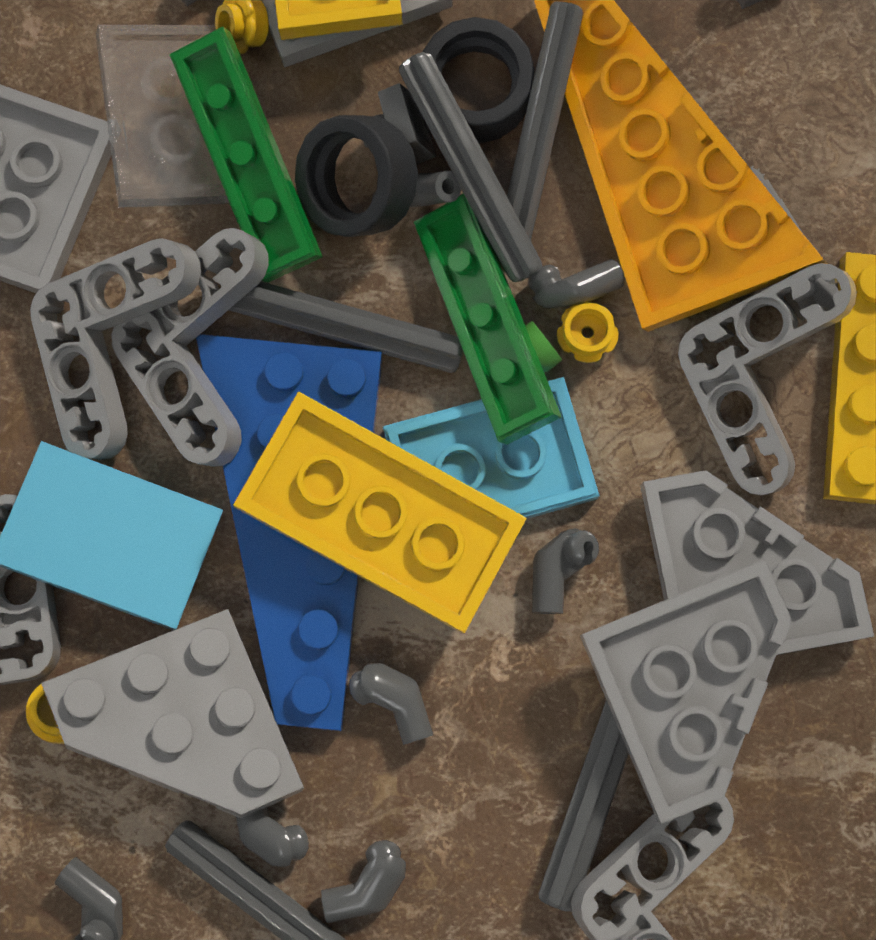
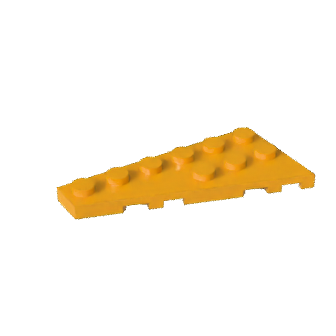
M534 0L544 33L550 6L553 2L572 3L580 6L583 10L565 96L643 330L647 332L776 284L809 266L819 263L827 264L614 0Z

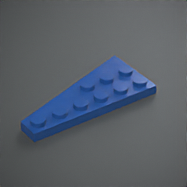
M200 334L196 337L202 369L237 420L241 429L242 442L239 451L230 462L223 465L275 721L278 725L342 731L359 576L234 508L233 504L298 391L367 430L375 432L382 352Z

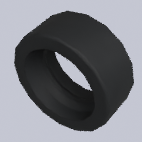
M478 17L453 21L436 32L422 52L428 53L433 57L440 72H442L448 61L457 55L470 52L491 54L503 61L509 68L512 84L510 93L504 102L495 108L482 111L460 108L478 143L500 139L515 129L526 114L535 73L530 49L517 32L497 20Z
M338 115L320 121L305 136L296 157L294 180L301 205L313 223L329 234L355 237L373 235L390 230L407 215L416 196L418 170L412 147L402 131L384 118L365 115ZM353 138L361 139L366 143L375 158L378 171L376 194L370 207L359 214L353 213L346 207L338 194L335 181L336 160L342 147Z

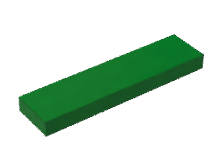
M221 27L169 54L239 228L256 237L264 244L267 250L269 266L261 281L269 283L322 258L323 256L231 32Z
M464 193L455 201L446 203L414 221L498 442L507 445L562 418L500 261Z

